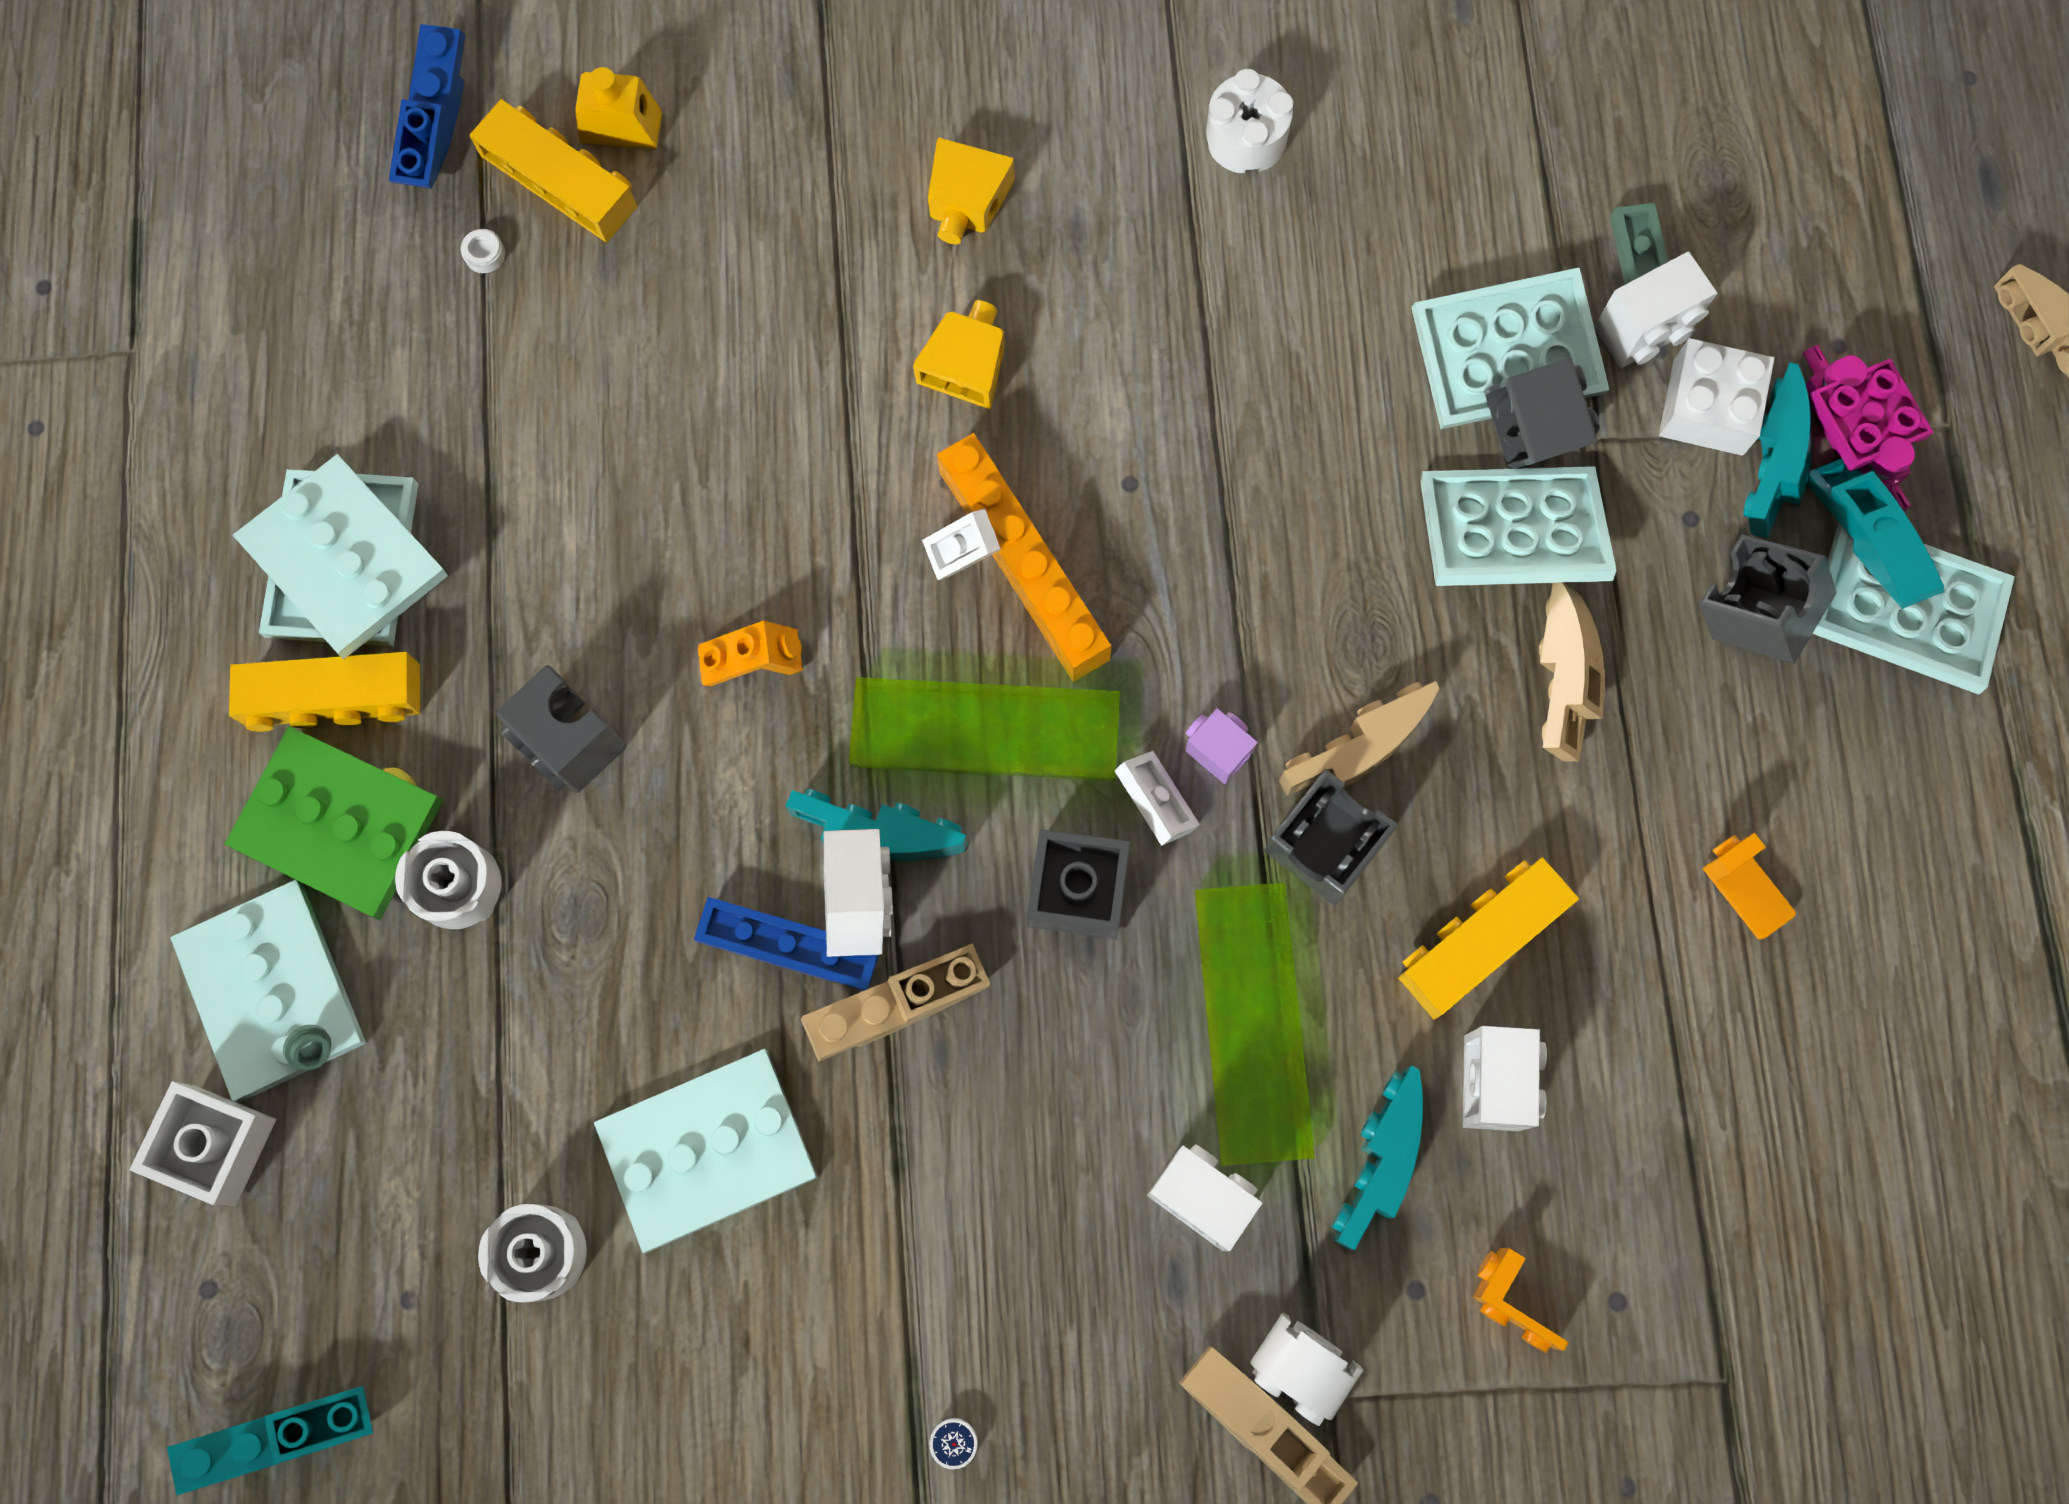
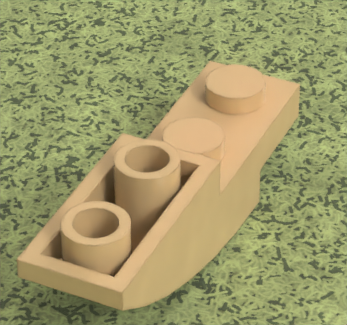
M2018 264L2012 267L1994 285L1998 293V299L2001 305L2013 317L2019 327L2023 341L2030 345L2036 357L2052 351L2056 357L2059 369L2069 378V293L2043 275Z
M1564 582L1552 583L1551 596L1546 602L1547 621L1545 634L1539 644L1540 664L1554 673V678L1550 681L1548 688L1550 704L1547 721L1544 722L1542 727L1543 748L1562 761H1580L1586 719H1603L1605 700L1603 653L1597 628L1582 596Z
M1416 682L1397 692L1398 699L1383 705L1381 700H1377L1362 707L1357 711L1359 717L1354 720L1350 728L1354 739H1351L1350 735L1346 734L1326 744V752L1313 758L1308 752L1288 761L1285 764L1287 770L1283 771L1279 780L1286 796L1313 785L1325 769L1344 782V788L1379 767L1397 751L1420 723L1440 690L1437 682H1432L1422 687L1420 682Z
M970 944L891 976L887 982L803 1015L801 1021L819 1062L855 1046L862 1047L921 1021L990 987L991 984L973 944Z
M1209 1346L1179 1382L1244 1447L1255 1453L1305 1503L1342 1504L1358 1484L1330 1456L1331 1453L1316 1438L1213 1347Z

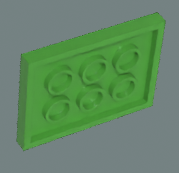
M288 726L224 845L373 918L381 920L397 890L395 875L400 858L405 851L409 852L419 842L418 839L426 835L444 799Z

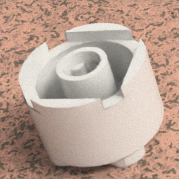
M1252 69L1240 70L1236 76L1220 84L1210 100L1206 127L1208 148L1214 160L1222 167L1236 173H1246V170L1259 169L1260 172L1276 164L1282 157L1287 145L1293 114L1292 97L1278 82L1270 77L1258 74Z
M437 831L424 835L418 839L419 842L409 852L405 851L397 865L395 883L399 897L415 915L445 929L467 928L491 916L501 891V874L494 857L484 848L459 833ZM453 874H454L455 877H454L453 882H450V883L448 884V887L445 888V887L443 886V885H444V881L452 880V877H453Z
M523 1204L507 1209L487 1228L480 1241L478 1261L481 1274L486 1282L505 1299L514 1302L544 1301L558 1297L575 1286L585 1265L587 1246L584 1233L574 1216L553 1206ZM540 1248V1257L535 1259L527 1258V1249Z
M1281 1313L1250 1361L1251 1365L1255 1368L1252 1372L1256 1376L1254 1381L1276 1397H1279L1282 1391L1285 1392L1297 1404L1295 1410L1315 1425L1320 1426L1324 1418L1328 1420L1333 1419L1362 1374L1363 1368L1354 1360L1349 1367H1346L1348 1362L1340 1358L1343 1351L1298 1320L1293 1328L1289 1327L1291 1323L1289 1315Z

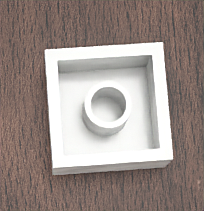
M1688 251L1616 289L1596 322L1594 329L1620 369L1633 362H1636L1637 365H1642L1655 357L1660 352L1659 348L1671 342L1673 346H1677L1692 337L1696 332L1695 325L1708 315L1709 311L1707 308L1717 295V291Z
M1688 338L1673 361L1659 436L1743 456L1760 436L1775 357Z
M879 829L824 831L827 957L882 954L883 937H891L892 888L889 887L888 874H890L889 847H880Z
M1481 1026L1464 1035L1463 1128L1522 1131L1539 1126V1118L1545 1117L1547 1104L1545 1090L1539 1089V1070L1544 1071L1547 1062V1048L1545 1042H1540V1030Z
M172 1081L129 1170L211 1205L236 1206L276 1122V1118L237 1102H232V1100L195 1085Z
M1195 1144L1189 1150L1183 1145L1175 1153L1146 1196L1221 1251H1230L1262 1205V1202L1254 1197L1258 1189L1237 1173L1226 1177L1214 1168L1218 1160L1200 1146Z

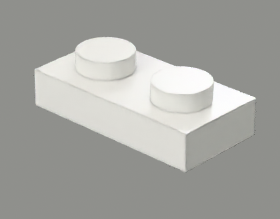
M985 509L971 512L922 540L938 580L950 577L1001 550Z
M1154 751L1127 760L1114 770L1161 846L1190 834L1200 825Z

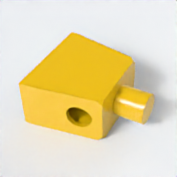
M599 67L592 72L582 73L576 101V119L580 143L657 149L662 110L642 79L633 75L613 74L606 67Z
M938 137L928 193L930 217L941 221L937 236L942 241L958 245L962 241L966 228L981 233L988 230L1014 183V158Z
M976 300L968 317L955 312L946 313L913 364L916 383L991 409L1005 349L1004 331L992 326L998 313L997 308L986 301Z

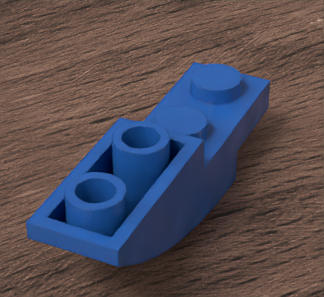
M420 24L408 100L401 99L389 181L391 183L432 189L439 175L451 143L464 87V80L459 74L466 35L460 29Z

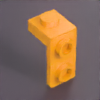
M763 620L699 644L698 655L702 684L711 687L759 669L786 675L803 671L801 660L802 647L798 637V629Z
M1755 832L1741 841L1734 834L1712 850L1717 858L1702 869L1756 938L1762 940L1794 918L1796 912L1753 858V856L1766 848Z
M1499 1248L1497 1253L1490 1251L1478 1269L1477 1276L1482 1279L1472 1295L1474 1299L1483 1304L1480 1312L1504 1327L1508 1321L1525 1330L1521 1338L1545 1353L1549 1351L1550 1347L1565 1351L1569 1344L1568 1341L1503 1301L1526 1258L1510 1248Z

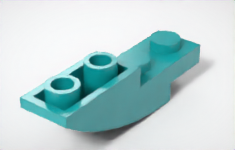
M1789 362L1784 377H1778L1772 388L1771 403L1773 405L1769 415L1764 414L1761 432L1758 440H1761L1763 453L1758 473V479L1761 482L1757 492L1751 491L1748 494L1743 511V516L1747 517L1749 521L1750 534L1767 539L1782 502L1801 505L1812 461V425L1807 388L1799 364Z
M1842 458L1810 471L1807 486L1854 539V554L1901 609L1944 592V584L1921 538L1898 502L1873 471L1863 474L1859 469L1849 472Z
M806 789L804 794L792 790L785 805L791 816L824 827L820 837L823 844L824 831L879 829L880 847H889L890 861H921L943 858L966 852L969 844L967 835L961 833L962 827L958 824L942 818H937L936 823L919 818L920 811L902 803H896L894 808L882 804L876 821L871 819L872 813L853 804H848L846 809L829 804L831 801L829 796L812 789Z
M1412 1065L1405 1068L1402 1074L1396 1070L1393 1072L1382 1092V1095L1388 1098L1380 1114L1372 1111L1360 1132V1136L1366 1139L1361 1150L1376 1158L1374 1164L1368 1161L1364 1164L1354 1182V1186L1360 1189L1351 1206L1345 1202L1343 1203L1331 1225L1332 1228L1337 1230L1332 1241L1347 1250L1356 1249L1375 1212L1387 1219L1395 1218L1407 1192L1419 1151L1423 1122V1092L1420 1070Z
M360 1386L168 1446L167 1452L176 1496L374 1434L364 1386Z

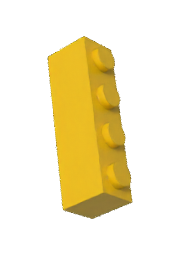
M500 99L469 135L482 158L606 243L638 207L631 192L633 187L622 174L617 171L609 173L600 167L599 161L587 150L581 149L578 152L572 148L560 132L552 127L546 130L537 124L534 116L522 106L518 105L514 108Z
M407 652L348 656L344 660L341 657L230 665L229 716L243 724L250 731H271L274 729V725L289 724L294 728H314L319 721L333 720L334 723L339 725H357L361 723V718L378 717V720L384 722H399L405 720V715L420 714V663Z
M1543 857L1532 866L1526 860L1522 861L1504 876L1510 883L1498 894L1490 888L1470 905L1476 911L1475 914L1464 923L1458 916L1436 933L1442 940L1430 951L1422 945L1402 962L1408 970L1400 975L1398 979L1434 1020L1443 1015L1579 900V897Z

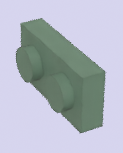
M1655 203L1613 208L1610 214V221L1623 280L1626 285L1667 263L1668 257Z

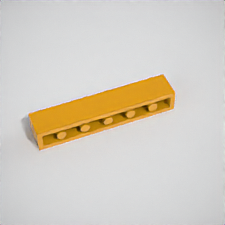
M972 433L937 453L939 472L965 514L968 515L981 509L986 510L1001 548L1000 551L992 554V556L1071 680L1075 682L1109 662L1111 644L976 435Z

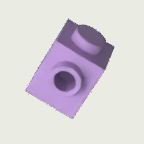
M1216 708L1208 718L1201 714L1189 727L1186 735L1190 739L1187 741L1185 751L1226 785L1254 754L1258 742L1246 733L1248 727L1240 718L1230 712L1225 715Z

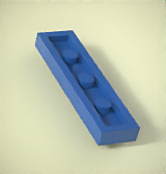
M711 897L707 898L694 937V941L860 991L870 989L880 955L827 957L826 931Z

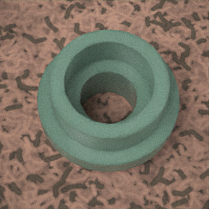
M304 1025L295 1029L288 1035L283 1044V1055L291 1066L302 1070L319 1068L328 1060L331 1052V1038L326 1030L318 1025ZM311 1042L308 1047L301 1049L304 1045Z

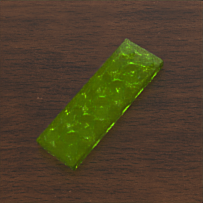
M856 677L849 765L850 767L1115 781L1116 773L1114 770H1116L1120 691Z
M1285 882L1195 889L1194 901L1220 1167L1315 1159Z

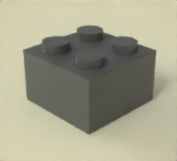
M1040 829L1027 912V927L1117 940L1130 841Z

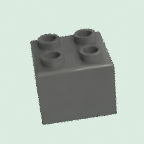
M1572 358L1507 378L1484 389L1508 469H1516L1597 442L1596 433L1600 430L1599 419L1592 407L1587 408L1583 391L1587 388L1586 377L1579 365L1574 366Z
M1741 534L1730 552L1733 560V570L1727 586L1719 593L1716 584H1711L1699 603L1712 639L1795 664L1837 593L1826 556Z
M546 665L497 710V717L505 724L499 732L559 791L567 785L573 792L580 793L626 749V744L594 709L589 710L581 719L570 723L573 715L585 702L551 666Z
M1325 769L1269 838L1263 851L1333 906H1336L1399 824L1380 810L1373 812L1361 806L1345 791V783Z

